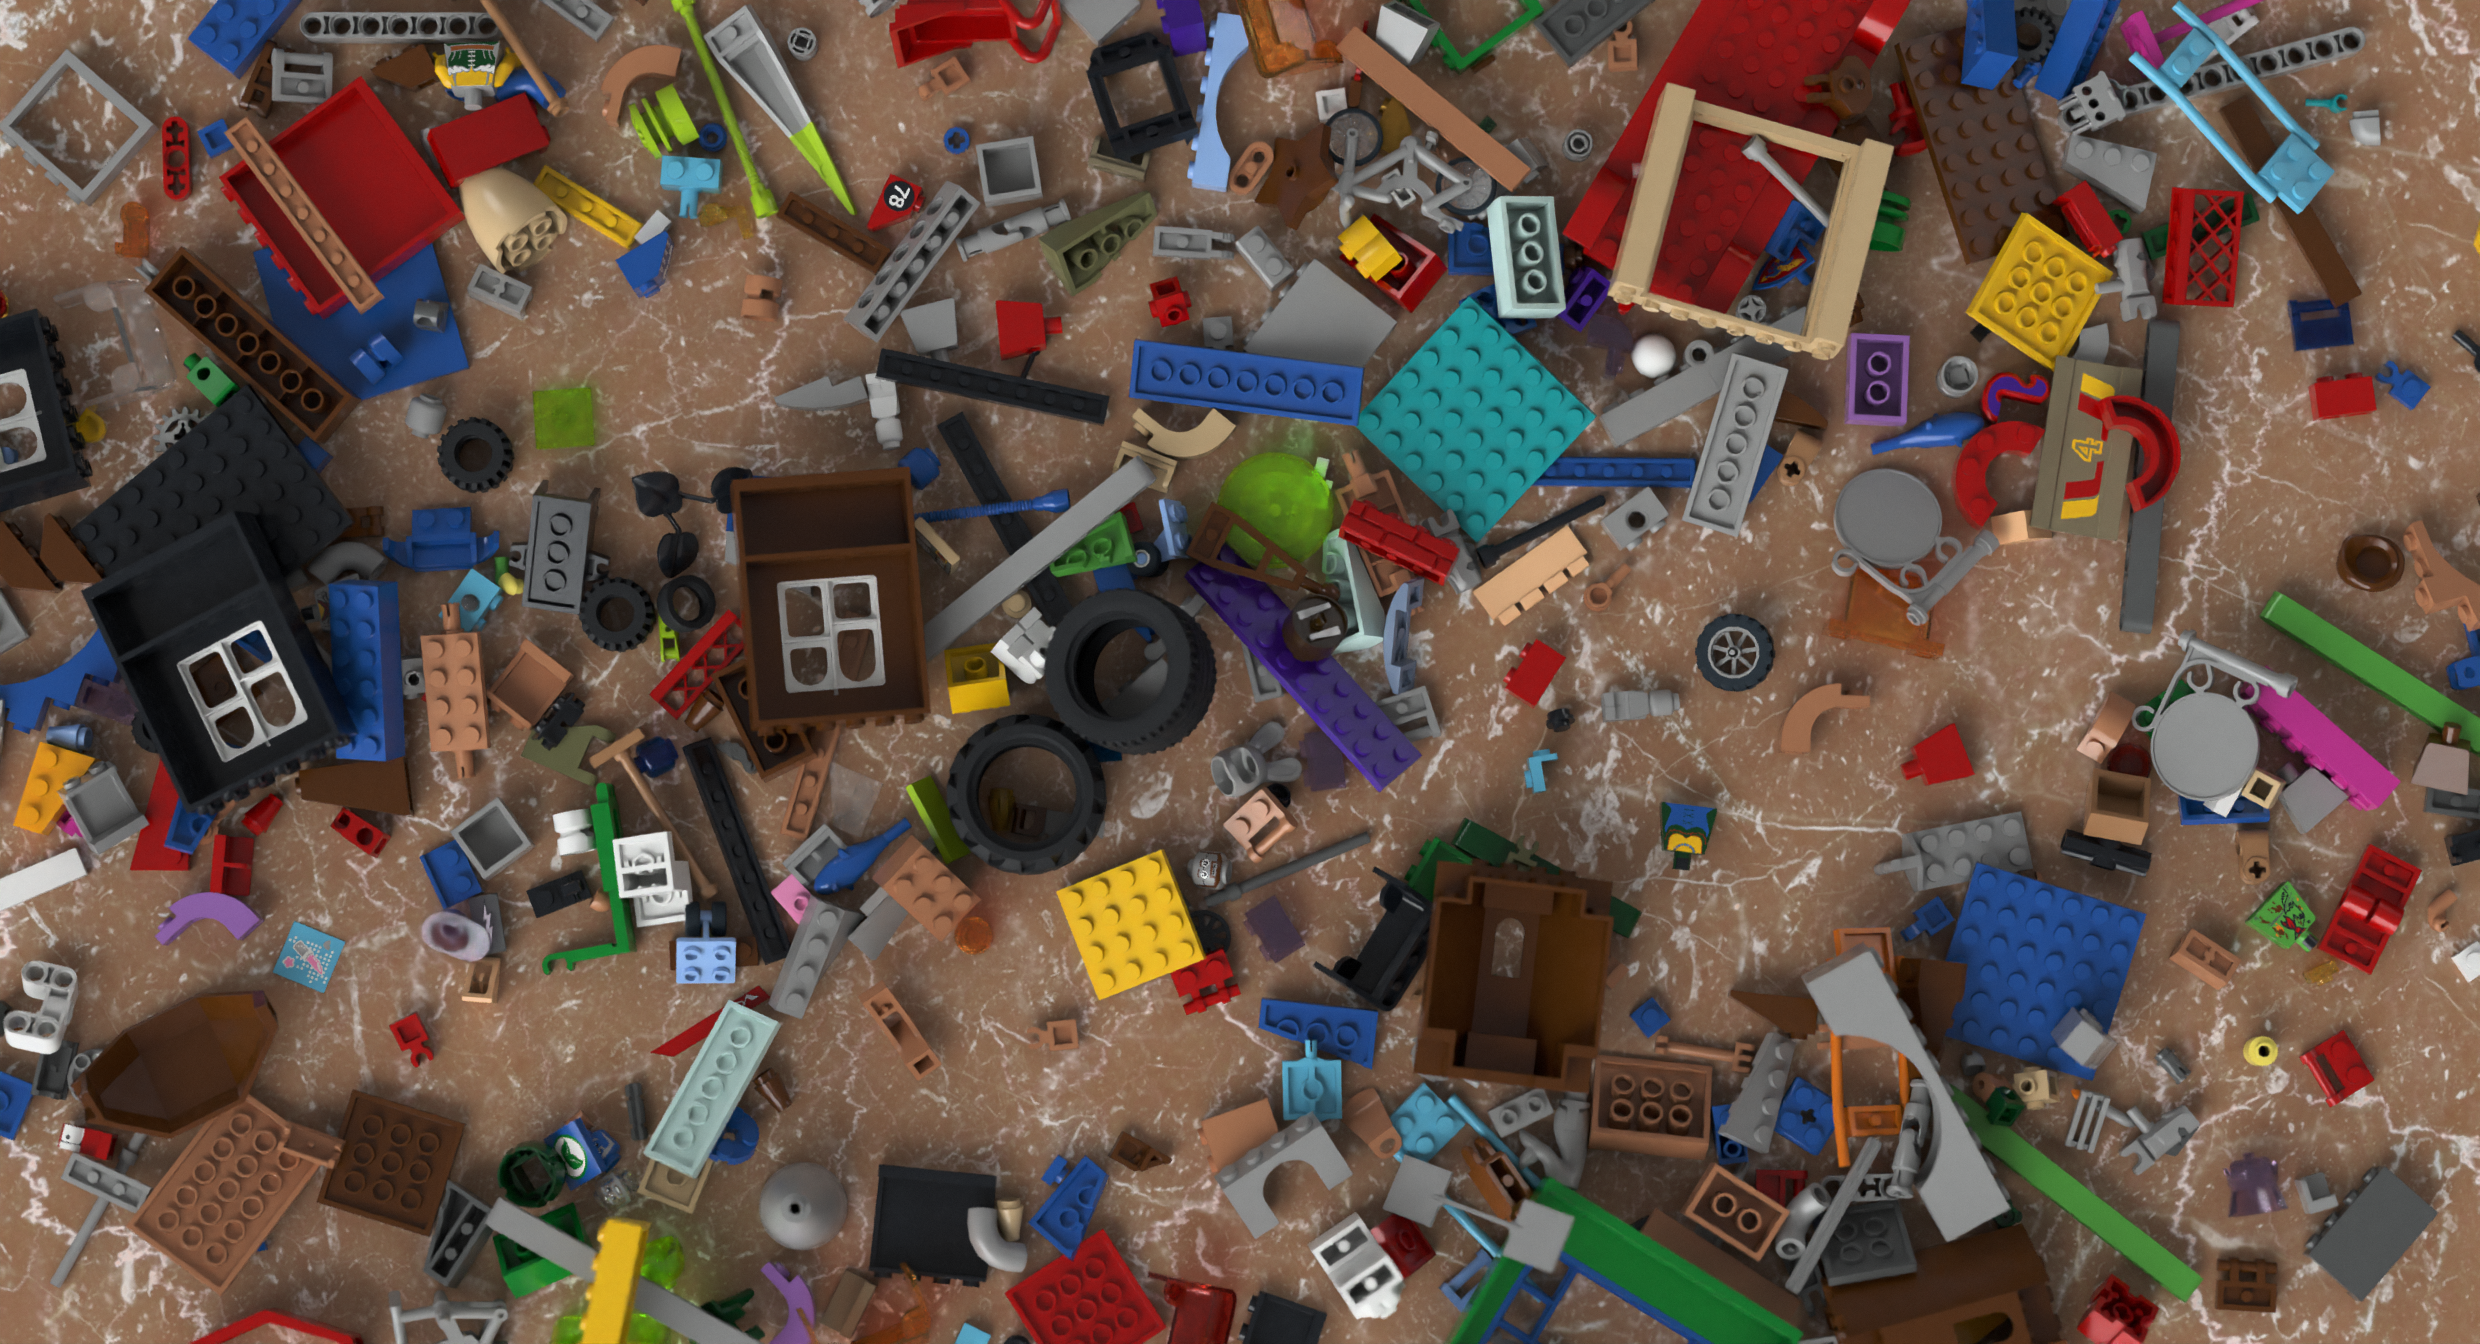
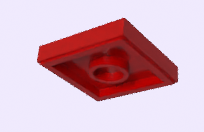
M1393 1213L1370 1230L1403 1279L1409 1277L1436 1256L1435 1251L1413 1220Z

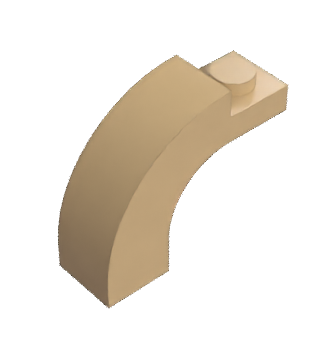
M1140 408L1132 416V421L1135 423L1133 428L1145 438L1148 435L1152 436L1151 440L1147 443V448L1159 455L1175 460H1192L1211 454L1220 448L1236 430V425L1214 408L1200 425L1187 432H1173L1165 429Z

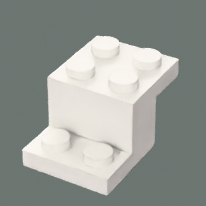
M671 831L613 839L619 898L634 899L637 927L685 921V905L693 901L688 861H675Z

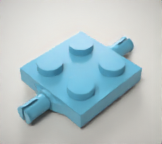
M1310 1039L1305 1040L1306 1057L1299 1060H1282L1283 1120H1297L1311 1111L1319 1122L1327 1119H1342L1341 1059L1317 1057V1040L1312 1039V1051H1310Z

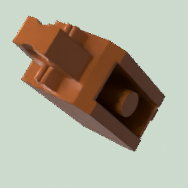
M1479 1136L1475 1139L1474 1144L1483 1158V1162L1473 1147L1465 1145L1461 1148V1154L1471 1169L1468 1175L1496 1216L1501 1220L1506 1219L1508 1222H1513L1519 1214L1524 1199L1529 1200L1533 1193L1506 1153L1502 1151L1496 1153L1486 1138Z

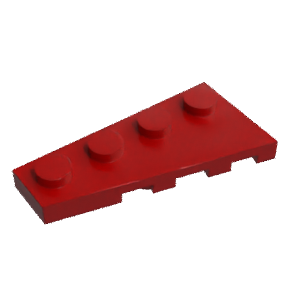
M161 758L145 812V818L149 825L140 830L130 866L132 871H190L191 854L164 847L179 795Z

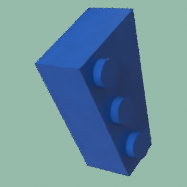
M1967 0L1968 8L1961 83L1993 90L2018 59L2014 0Z

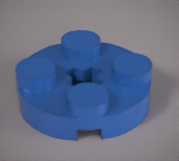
M736 1106L708 1157L718 1162V1159L728 1161L727 1165H737L750 1159L754 1155L759 1142V1128L754 1119L744 1113L740 1107ZM728 1132L735 1134L734 1141H731L729 1138L723 1139L722 1137Z

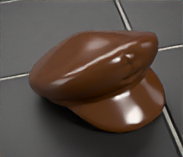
M2353 534L2348 536L2343 541L2338 552L2336 568L2339 577L2347 585L2368 592L2386 591L2400 581L2404 572L2405 558L2401 549L2390 539L2379 535Z

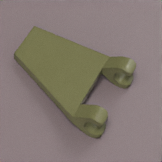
M598 725L563 727L568 733L556 748L552 747L548 751L541 745L542 738L540 740L531 739L535 733L532 729L521 754L522 757L591 787L596 784L597 776L580 769V765L593 736L610 744H613L616 738L614 732Z

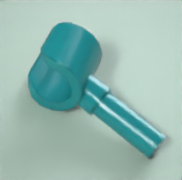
M2338 94L2331 99H2305V106L2329 108L2333 113H2340L2347 108H2340L2337 105V100H2345L2348 96Z

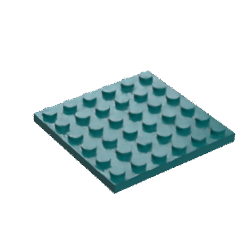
M1470 295L1360 413L1359 425L1355 427L1445 513L1449 509L1453 510L1460 527L1478 543L1589 426L1597 415Z

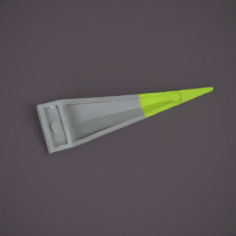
M751 4L744 5L704 35V39L719 63L741 84L787 135L850 214L857 215L853 201L769 29H765Z

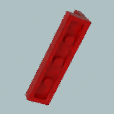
M729 609L649 694L676 720L697 700L700 693L704 692L714 682L711 675L708 677V669H715L712 673L714 674L728 667L744 649L743 640L740 644H728V631L735 624L742 629L741 620ZM724 637V644L716 645ZM724 648V661L720 665L708 666L707 654L712 649ZM728 648H735V649L728 655ZM704 658V666H697ZM692 670H704V682L699 687H688V674ZM684 680V687H677ZM672 691H684V704L677 711L664 701ZM688 691H695V692L688 698Z

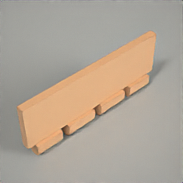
M1566 525L1474 590L1473 594L1492 620L1498 618L1506 626L1521 615L1515 606L1517 603H1520L1523 609L1527 611L1545 598L1539 589L1541 586L1544 587L1548 594H1551L1568 582L1567 577L1562 571L1566 569L1572 577H1575L1589 567V563L1584 558L1588 553L1568 525Z

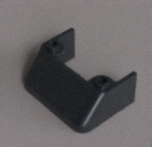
M1375 866L1372 872L1387 882L1382 888L1379 897L1381 907L1387 910L1357 959L1345 956L1335 963L1333 970L1328 969L1317 961L1313 967L1384 1012H1388L1397 1006L1427 958L1433 903L1406 883Z

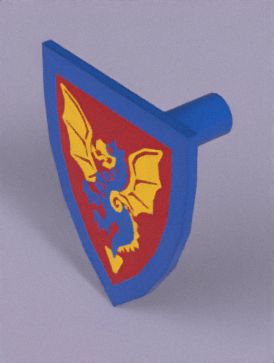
M1799 239L1785 263L1772 255L1767 259L1756 276L1752 290H1763L1775 286L1781 289L1794 277L1803 286L1811 283L1812 277L1805 269L1813 264L1815 259Z

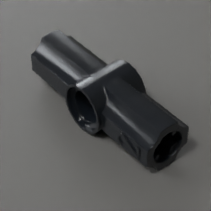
M2070 829L2065 830L2059 852L2076 859L2088 861L2090 865L2111 871L2116 869L2140 877H2146L2152 853L2145 850L2122 845L2120 841L2087 836Z

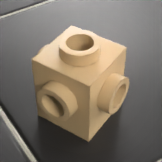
M2041 1067L2023 1068L2024 1073L2014 1074L2012 1087L2027 1106V1110H2041L2045 1108V1104L2060 1102L2056 1072L2047 1069L2041 1070Z

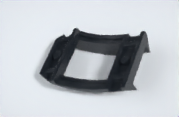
M1146 32L1093 49L1090 57L1091 63L1086 73L1116 158L1132 163L1130 156L1184 139L1186 145L1190 143L1198 133V127L1182 87L1169 44H1162L1156 36ZM1157 61L1174 111L1120 128L1103 77Z

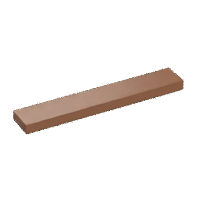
M1657 1208L1653 1209L1640 1230L1642 1234L1787 1323L1801 1303L1796 1297Z

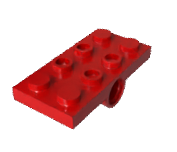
M2367 844L2316 949L2371 975L2390 935L2396 931L2403 918L2404 907L2422 870L2371 844Z

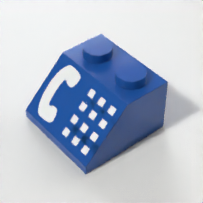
M666 230L615 260L639 298L645 296L647 299L654 296L661 290L660 286L665 283L674 248V243Z

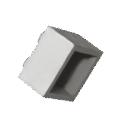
M1033 136L976 145L986 208L1043 199Z
M499 797L450 831L483 879L488 881L536 847L506 803Z

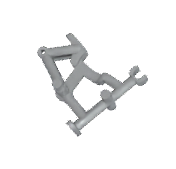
M395 1290L388 1293L396 1344H408L405 1322L432 1317L436 1319L438 1326L444 1330L447 1336L446 1339L435 1344H508V1341H493L501 1323L508 1318L506 1302L503 1299H496L493 1302L448 1301L445 1292L438 1290L434 1294L432 1306L403 1311L400 1292ZM455 1318L487 1320L478 1336L472 1330L461 1332Z

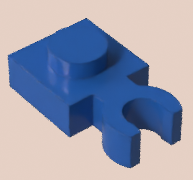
M2387 361L2384 366L2390 370V377H2385L2383 374L2378 373L2375 376L2376 380L2382 384L2393 386L2388 394L2410 411L2413 410L2431 386L2408 369L2401 375L2397 365L2392 361Z

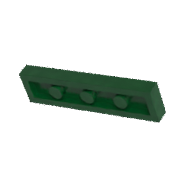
M2251 193L2244 194L2241 227L2260 221ZM2234 198L2218 204L2226 215L2234 208ZM2213 209L2204 220L2213 229L2222 218ZM2169 222L2140 232L2150 260L2166 255ZM2200 222L2192 229V237L2197 243L2207 234V231ZM2225 224L2216 235L2219 236L2231 230Z

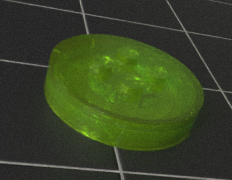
M1287 452L1261 453L1240 463L1225 479L1217 500L1218 505L1238 514L1298 563L1305 561L1321 548L1331 531L1334 520V499L1331 488L1323 474L1306 459ZM1233 524L1225 539L1228 546L1239 557L1258 566L1266 550L1265 547L1235 524ZM1273 555L1267 566L1270 569L1289 567L1275 555Z

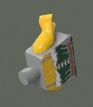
M500 42L444 43L445 54L437 55L436 52L432 53L435 62V73L446 88L452 89L455 97H465L464 108L470 111L482 109V97L495 96L498 87L503 86L513 69L522 65L516 53H511L509 47L505 48L504 56Z

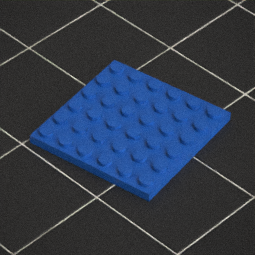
M1976 861L1945 958L1947 962L1968 964L1964 995L1961 1003L1957 1002L1951 1017L1955 1021L1952 1029L1947 1028L1945 1036L2093 1081L2096 1070L2082 1066L2059 1047L2050 1033L2069 1010L2074 1007L2079 1012L2082 1008L2086 1009L2103 1027L2102 1031L2108 1035L2146 913Z

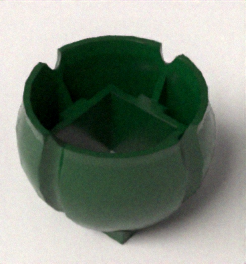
M525 1141L517 1144L516 1148L509 1149L500 1162L497 1174L499 1187L505 1188L507 1191L505 1197L518 1206L531 1209L547 1205L548 1200L553 1201L563 1189L566 1177L565 1164L557 1158L559 1153L550 1145L540 1141ZM538 1156L551 1180L535 1190L522 1165Z

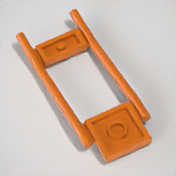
M1890 927L1839 928L1833 931L1836 957L1862 942L1868 948L1873 946L1885 965L1880 968L1882 973L1887 972L1898 988L1901 958H1905V956H1894ZM1830 1030L1832 1111L1839 1167H1849L1851 1163L1848 1138L1900 1134L1905 1105L1909 1103L1911 1096V1079H1909L1906 1056L1898 1051L1899 1104L1844 1107L1842 1035L1835 1036Z

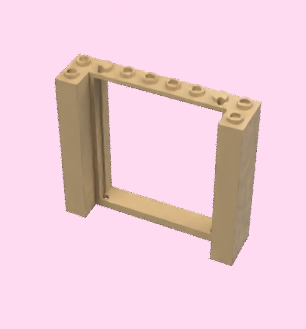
M1668 82L1658 98L1607 295L1614 297L1613 300L1621 304H1631L1633 302L1642 305L1644 310L1650 312H1659V310L1669 312L1671 317L1678 320L1690 318L1699 321L1698 324L1703 327L1715 328L1718 326L1727 329L1729 334L1735 336L1747 334L1754 336L1755 340L1760 343L1772 344V342L1784 345L1783 348L1789 351L1800 352L1804 350L1811 352L1812 356L1817 359H1833L1845 344L1894 146L1867 138L1861 146L1730 110L1695 100L1696 90ZM1693 120L1752 137L1758 135L1762 140L1843 162L1800 335L1649 293Z

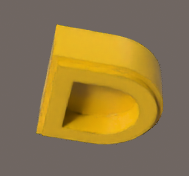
M88 408L79 417V422H76L77 431L82 432L87 443L99 442L106 434L105 421Z

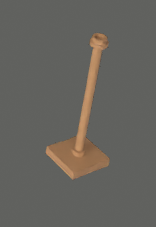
M480 0L550 105L547 108L549 113L555 117L565 114L569 110L568 100L565 97L559 98L495 1Z
M642 726L588 759L594 769L612 757L615 758L616 762H621L663 831H671L673 847L682 861H688L690 874L700 888L697 895L706 900L719 892L716 888V882L710 884L630 756L632 752L629 747L647 736Z

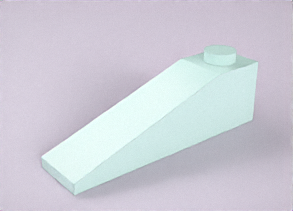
M1340 528L1325 535L1323 538L1322 571L1326 574V583H1333L1338 587L1340 591L1338 603L1344 609L1348 619L1347 634L1331 655L1367 649L1383 642L1386 622L1384 610L1355 544L1338 537Z

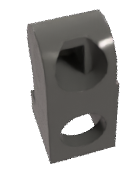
M418 298L414 310V324L418 329L444 333L449 304Z

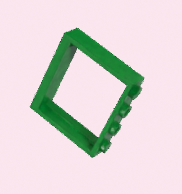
M1398 0L1399 2L1404 1L1408 7L1433 19L1420 0ZM1517 0L1526 13L1463 58L1440 28L1430 45L1434 49L1436 47L1440 49L1444 55L1441 59L1451 72L1455 70L1458 75H1461L1543 15L1544 9L1538 0Z

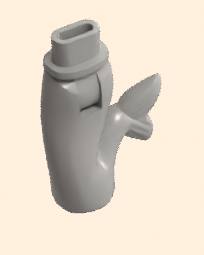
M1565 1091L1564 1099H1560L1561 1105L1556 1110L1553 1128L1561 1158L1537 1137L1522 1128L1520 1129V1141L1525 1147L1519 1159L1520 1170L1539 1160L1544 1165L1546 1177H1552L1573 1191L1578 1189L1588 1148V1109L1590 1108V1104L1587 1103L1588 1094Z

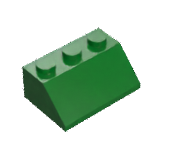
M574 1202L538 1217L592 1247ZM501 1233L492 1237L502 1276L515 1299L573 1275L570 1271Z

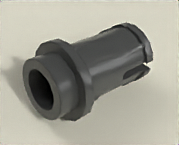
M2165 1047L2154 1057L2157 1061L2156 1065H2161L2178 1085L2192 1072L2174 1054V1049L2170 1050L2168 1047Z

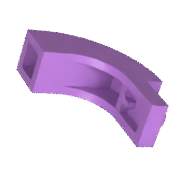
M214 892L196 893L180 899L169 907L176 917L174 919L169 917L158 927L160 932L155 937L162 945L168 946L196 921L213 918L224 924L238 940H244L265 920L250 905L236 897Z
M769 1261L761 1271L783 1293L789 1307L788 1321L784 1329L769 1344H809L816 1324V1305L812 1291L801 1274H798L790 1281L787 1278L790 1272L779 1261L776 1264Z

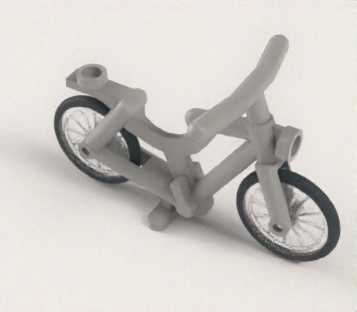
M1357 108L1338 111L1326 122V125L1332 128L1328 153L1336 163L1343 165L1342 174L1335 172L1339 183L1332 187L1331 190L1340 193L1339 218L1345 230L1354 223L1351 217V208L1355 204L1354 196L1389 204L1393 200L1391 192L1401 188L1412 189L1423 200L1421 213L1438 221V227L1451 234L1454 233L1455 229L1462 232L1464 223L1442 213V208L1445 207L1457 215H1475L1487 209L1496 196L1497 181L1468 157H1459L1445 163L1431 153V151L1435 152L1438 147V135L1432 131H1428L1425 136V148L1418 137L1407 136L1401 141L1400 148L1355 173L1357 166L1367 164L1379 153L1383 143V131L1380 123L1369 112ZM1404 159L1403 176L1388 179L1382 182L1377 189L1359 186L1362 182ZM1418 162L1438 175L1435 185L1437 195L1434 196L1428 185L1417 178Z

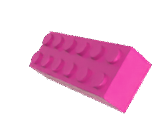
M2245 682L2240 689V696L2244 700H2249L2254 696L2255 689L2253 685ZM2258 683L2261 687V697L2253 705H2247L2245 710L2249 714L2253 713L2260 719L2258 724L2270 734L2275 732L2281 737V744L2292 753L2297 751L2305 758L2303 763L2307 767L2312 766L2319 770L2328 780L2348 795L2347 801L2359 811L2362 809L2368 811L2379 808L2401 781L2296 690L2287 699L2278 695L2271 686L2268 687Z

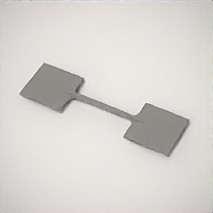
M1404 1154L1382 1209L1432 1227L1440 1207L1450 1205L1508 1227L1510 1231V1236L1502 1255L1553 1274L1575 1220L1574 1217L1524 1199L1519 1214L1513 1222L1501 1220L1448 1200L1446 1191L1454 1173Z

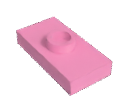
M791 874L770 893L791 917L800 924L812 894Z

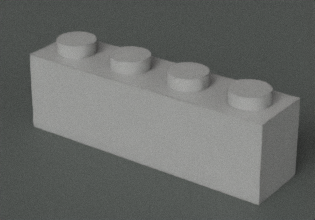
M811 895L768 1004L779 1012L802 1019L815 986L865 915Z

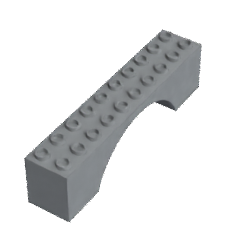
M1862 942L1803 974L1801 978L1826 1024L1835 1036L1855 1035L1883 1042L1905 1055L1921 1073L1930 1094L1934 1124L1928 1154L1920 1171L1914 1177L1913 1184L1939 1232L1949 1242L2009 1210L2010 1207L2006 1200L2011 1197L1999 1178L1994 1179L1992 1176L1997 1171L1985 1152H1979L1978 1149L1983 1147L1975 1131L1970 1126L1966 1128L1964 1123L1969 1120L1961 1105L1959 1106L1957 1101L1952 1102L1950 1097L1955 1094L1943 1075L1938 1076L1937 1071L1941 1068L1929 1049L1924 1050L1923 1045L1927 1044L1920 1029L1915 1024L1911 1025L1908 1021L1913 1016L1907 1005L1901 998L1897 999L1894 994L1899 991L1893 979L1887 972L1882 973L1880 968L1885 965L1880 955L1873 946L1868 948Z

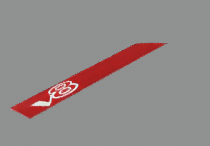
M757 986L733 1002L753 1009L769 999L770 996L760 986ZM724 1007L650 1053L675 1057L709 1036Z

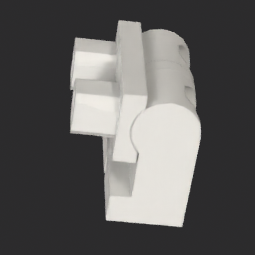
M1035 607L1008 631L990 651L1022 681L1028 684H1033L1044 676V662L1047 657L1046 650L1048 649L1049 641L1053 637L1052 634L1056 630L1053 625L1049 628L1040 619L1042 614Z

